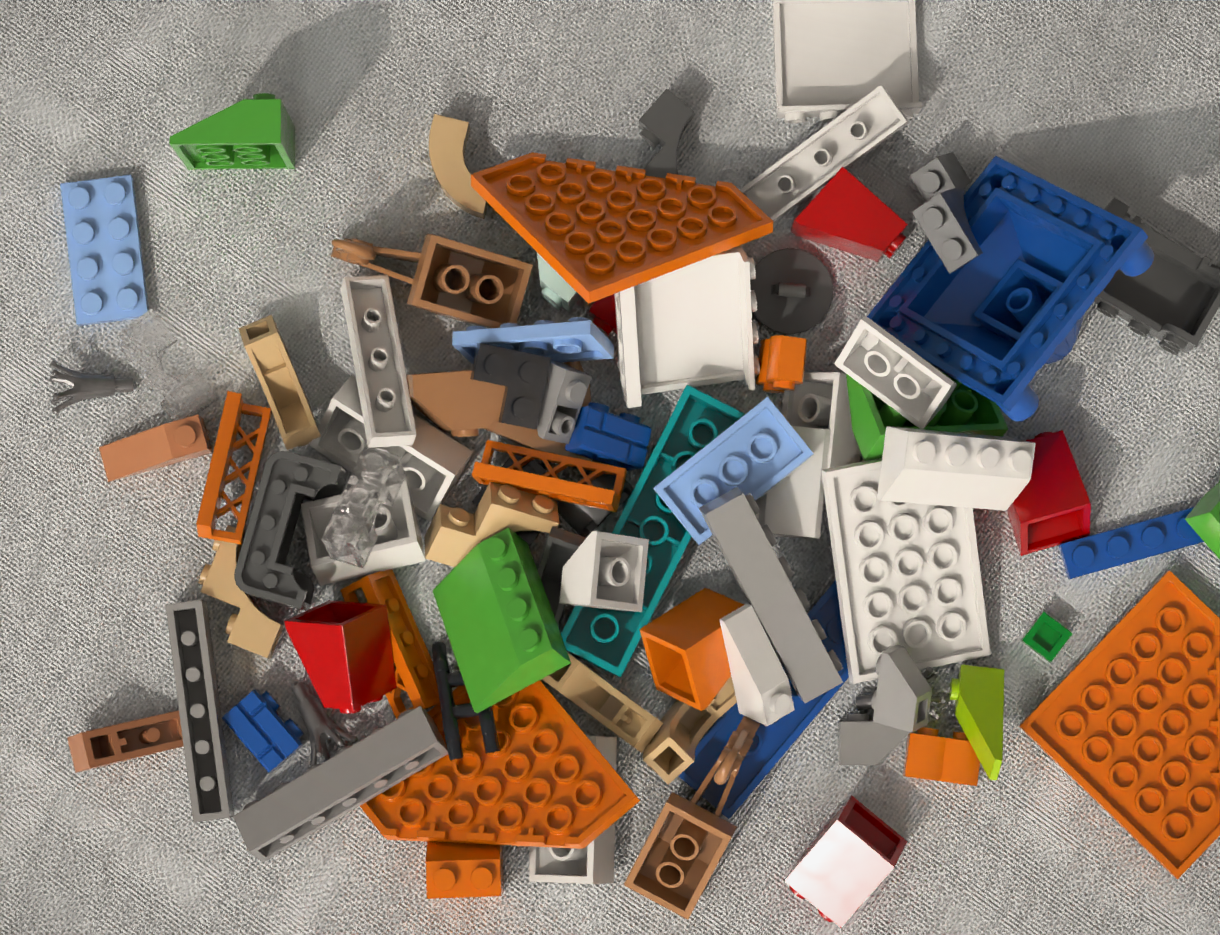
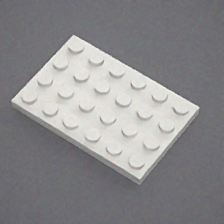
M882 458L821 469L849 681L853 684L878 679L879 675L876 673L877 660L883 651L895 645L905 647L919 670L991 655L973 508L877 500Z

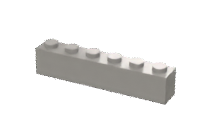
M736 487L701 506L699 510L747 601L752 605L781 665L801 700L807 703L843 683L838 673L843 667L833 650L827 652L822 640L827 638L818 620L814 619L811 621L805 609L809 608L810 604L800 587L794 590L789 580L794 574L784 556L777 558L772 546L777 544L776 539L767 524L763 527L759 524L755 515L760 513V509L751 493L744 495Z
M201 599L165 604L193 823L231 818L234 816V807L207 601Z
M421 706L415 709H408L401 713L397 720L385 727H378L372 730L366 738L358 743L341 748L336 753V756L322 764H315L309 767L305 774L297 779L280 784L274 789L273 793L263 799L248 803L233 818L248 852L264 863L448 754V749L434 719Z

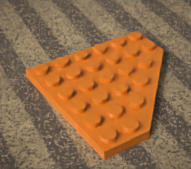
M534 152L471 174V187L588 304L773 233V220L735 185L729 182L717 181L716 186L696 183V177L667 173L666 179L646 176L645 169L617 165L616 171L596 168V162L567 158L566 163L546 160V154Z
M1169 570L1018 727L1175 879H1179L1220 836V618Z
M539 680L492 705L500 751L485 753L479 716L458 719L464 758L449 760V755L447 754L360 805V807L387 840L584 849L640 800ZM465 685L458 686L453 691L455 705L470 703ZM439 703L427 713L434 719L446 744Z

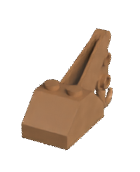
M426 234L421 253L376 247L371 243L354 238L352 240L344 238V240H332L333 250L331 257L361 265L412 284L407 304L431 313L488 329L500 328V325L503 323H517L533 264L433 234ZM376 256L414 262L418 263L414 279L368 261L375 260Z
M580 361L564 363L584 372ZM472 370L406 374L411 404L441 430H451V436H479L478 429L483 428L534 450L588 461L592 460L566 451L565 443L540 438L537 429L500 423L499 417L505 386L470 379ZM590 383L582 407L588 406V403L591 402Z
M743 717L737 730L733 731L718 760L691 801L674 792L670 794L624 886L683 918L689 919L737 826L720 818V814L742 761L753 743L752 739L760 723L749 717ZM713 778L718 785H723L727 782L714 814L697 805Z

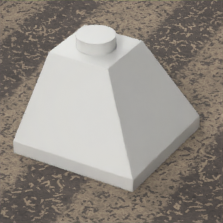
M592 531L563 566L559 603L591 608L642 612L649 539Z

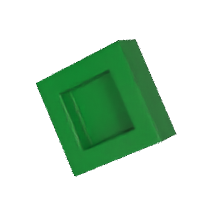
M1042 612L1020 641L1050 663L1073 633L1048 614Z

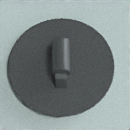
M786 248L766 255L755 266L756 278L750 280L751 290H754L757 300V311L753 313L766 327L784 334H797L815 327L826 316L833 300V283L826 266L816 256L801 249Z

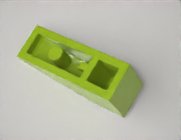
M961 665L958 678H951L949 700H955V716L989 780H997L1003 760L1004 669Z

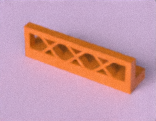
M227 391L196 523L198 537L235 544H242L272 414L271 408L243 403L241 393ZM242 414L262 417L260 427L246 435L240 427ZM237 434H239L242 439L236 442ZM257 438L256 445L254 446L251 441ZM247 445L253 453L252 461L238 468L232 459L233 452ZM231 466L234 472L228 475L229 468ZM249 471L247 480L243 474ZM239 477L246 487L245 493L230 501L224 492L225 485ZM223 499L227 505L220 508ZM240 504H242L241 510H240V513H239L235 507H237V506H239ZM231 511L238 520L235 533L215 529L217 519Z
M491 440L486 442L481 463L475 462L472 471V477L479 484L488 485L491 481L501 485H511L518 490L534 495H544L550 499L612 512L618 511L627 474L626 468ZM494 451L508 453L514 464L508 468L491 465ZM514 455L523 456L524 458L518 461ZM538 459L545 463L549 471L543 475L524 472L522 467L530 461ZM549 462L557 463L559 465L552 468ZM571 466L578 468L584 478L576 483L561 480L556 474ZM583 469L591 470L594 472L587 476ZM603 473L616 476L613 490L595 487L591 481Z
M389 569L367 575L341 589L340 591L345 602L359 603L355 591L362 588L367 603L387 605L393 661L396 666L397 688L385 695L396 720L401 713L406 711L400 697L401 690L408 693L413 707L409 709L421 706L425 710L439 704L433 661L393 570Z

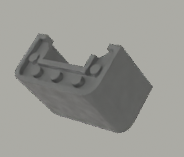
M1113 198L1104 210L1145 231L1148 235L1146 242L1154 252V261L1148 270L1138 276H1127L1120 269L1116 271L1114 277L1103 291L1095 297L1094 302L1098 304L1096 309L1110 318L1115 319L1116 316H1119L1129 322L1127 327L1138 335L1146 337L1149 334L1160 340L1158 345L1173 355H1178L1179 351L1187 353L1198 345L1220 307V267L1215 264L1209 266L1212 259L1207 256L1201 258L1141 223L1142 218L1136 215L1131 220L1130 214L1127 213L1130 206Z
M288 451L276 452L268 458L235 568L234 579L241 591L257 598L307 611L310 609L314 596L313 581L308 575L296 571L295 568L285 566L304 498L315 501L342 494L348 476L347 471L342 466Z

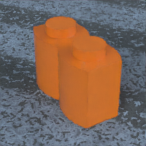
M784 335L771 336L770 339L760 340L758 358L760 373L756 377V384L763 385V391L769 393H784L785 390L794 391L795 385L803 384L808 340Z
M922 727L917 730L916 734H908L903 776L977 786L980 761L965 733L953 732V738L938 737L939 729Z

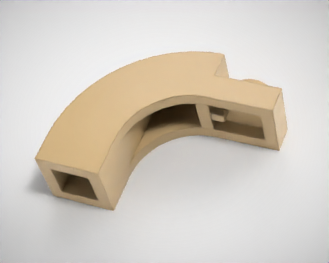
M434 114L428 147L436 180L446 196L460 209L475 217L485 219L487 207L490 205L471 187V174L464 161L465 149L470 133L469 122Z
M568 653L571 664L544 677L542 680L642 753L663 723Z
M730 676L709 706L703 711L677 700L660 720L663 724L644 749L643 761L668 785L695 762V750L701 738L725 712L737 703L732 677Z

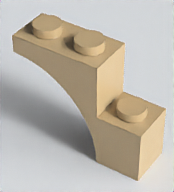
M272 315L238 328L243 345L266 395L286 449L290 450L297 446H305L313 439L321 437L307 395L296 374L287 347Z
M490 481L474 514L462 508L439 505L424 536L425 559L456 567L477 544L508 527L514 532L540 531L550 533L552 526L558 527L559 525L557 501L551 500L544 495H534L518 490L511 485H501Z
M227 525L225 531L235 533L236 528ZM215 540L212 550L216 551V555L212 564L206 563L201 572L198 583L203 586L200 592L240 608L238 615L232 613L227 623L225 633L229 635L228 643L271 659L284 625L268 617L254 603L250 595L241 591L236 585L234 574L242 544Z

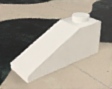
M747 603L719 619L739 713L765 726H769L794 711L789 679L752 605Z

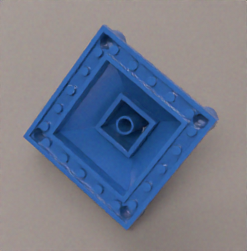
M995 156L964 194V208L967 220L983 254L949 274L928 239L867 317L938 370L995 402L1011 420L1023 421L1031 417L1039 405L1038 394L1029 385L1036 372L1044 364L1062 360L1071 352L1076 343L1084 313L1095 301V297L1111 281L1115 272L1120 269L1125 275L1131 277L1144 273L1154 261V252L1146 242L1148 235L1142 228Z

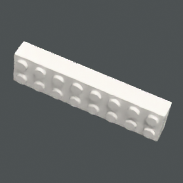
M880 85L741 188L740 191L770 217L774 223L826 185L842 167L845 169L849 168L907 125L909 121L884 86Z
M388 275L344 277L341 293L368 448L413 445L417 434Z

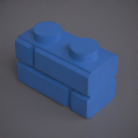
M590 402L588 406L581 407L570 442L565 445L566 451L608 465L626 468L627 471L641 469L645 463L646 446L649 444L652 429L649 426L640 424V417L636 415L620 413L617 416L609 413L608 406Z
M254 689L228 711L222 719L268 773H272L304 745L300 739L304 732L291 718L284 721L276 711L281 707L280 704L267 690L261 694L258 689Z

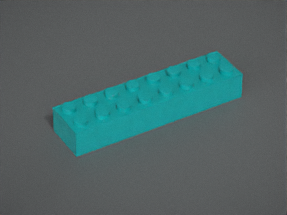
M686 385L612 534L649 539L642 612L575 606L561 633L568 652L620 678L622 677L641 639L639 629L649 623L692 537L653 488L743 417L745 413Z

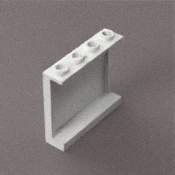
M772 0L776 118H785V123L791 124L806 122V117H820L821 122H831L880 85L884 86L908 120L913 118V114H919L922 102H919L915 0Z
M742 245L614 294L620 385L627 408L642 406L641 395L684 389L686 385L697 387L745 380L749 390H755L754 376L759 375L760 365L757 354H753V344H757L759 339L757 325L755 322H752V312L757 311V300L754 290H751L750 280L756 278V270L753 258L747 257Z

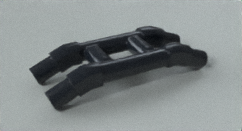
M435 642L432 645V658L449 760L464 758L457 720L479 716L485 753L500 751L492 706L476 713L471 702L455 705L452 687L465 684L460 671L450 673L445 643Z

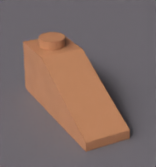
M200 415L162 424L99 447L108 482L213 453L204 419Z
M179 710L81 732L67 738L75 773L184 747Z

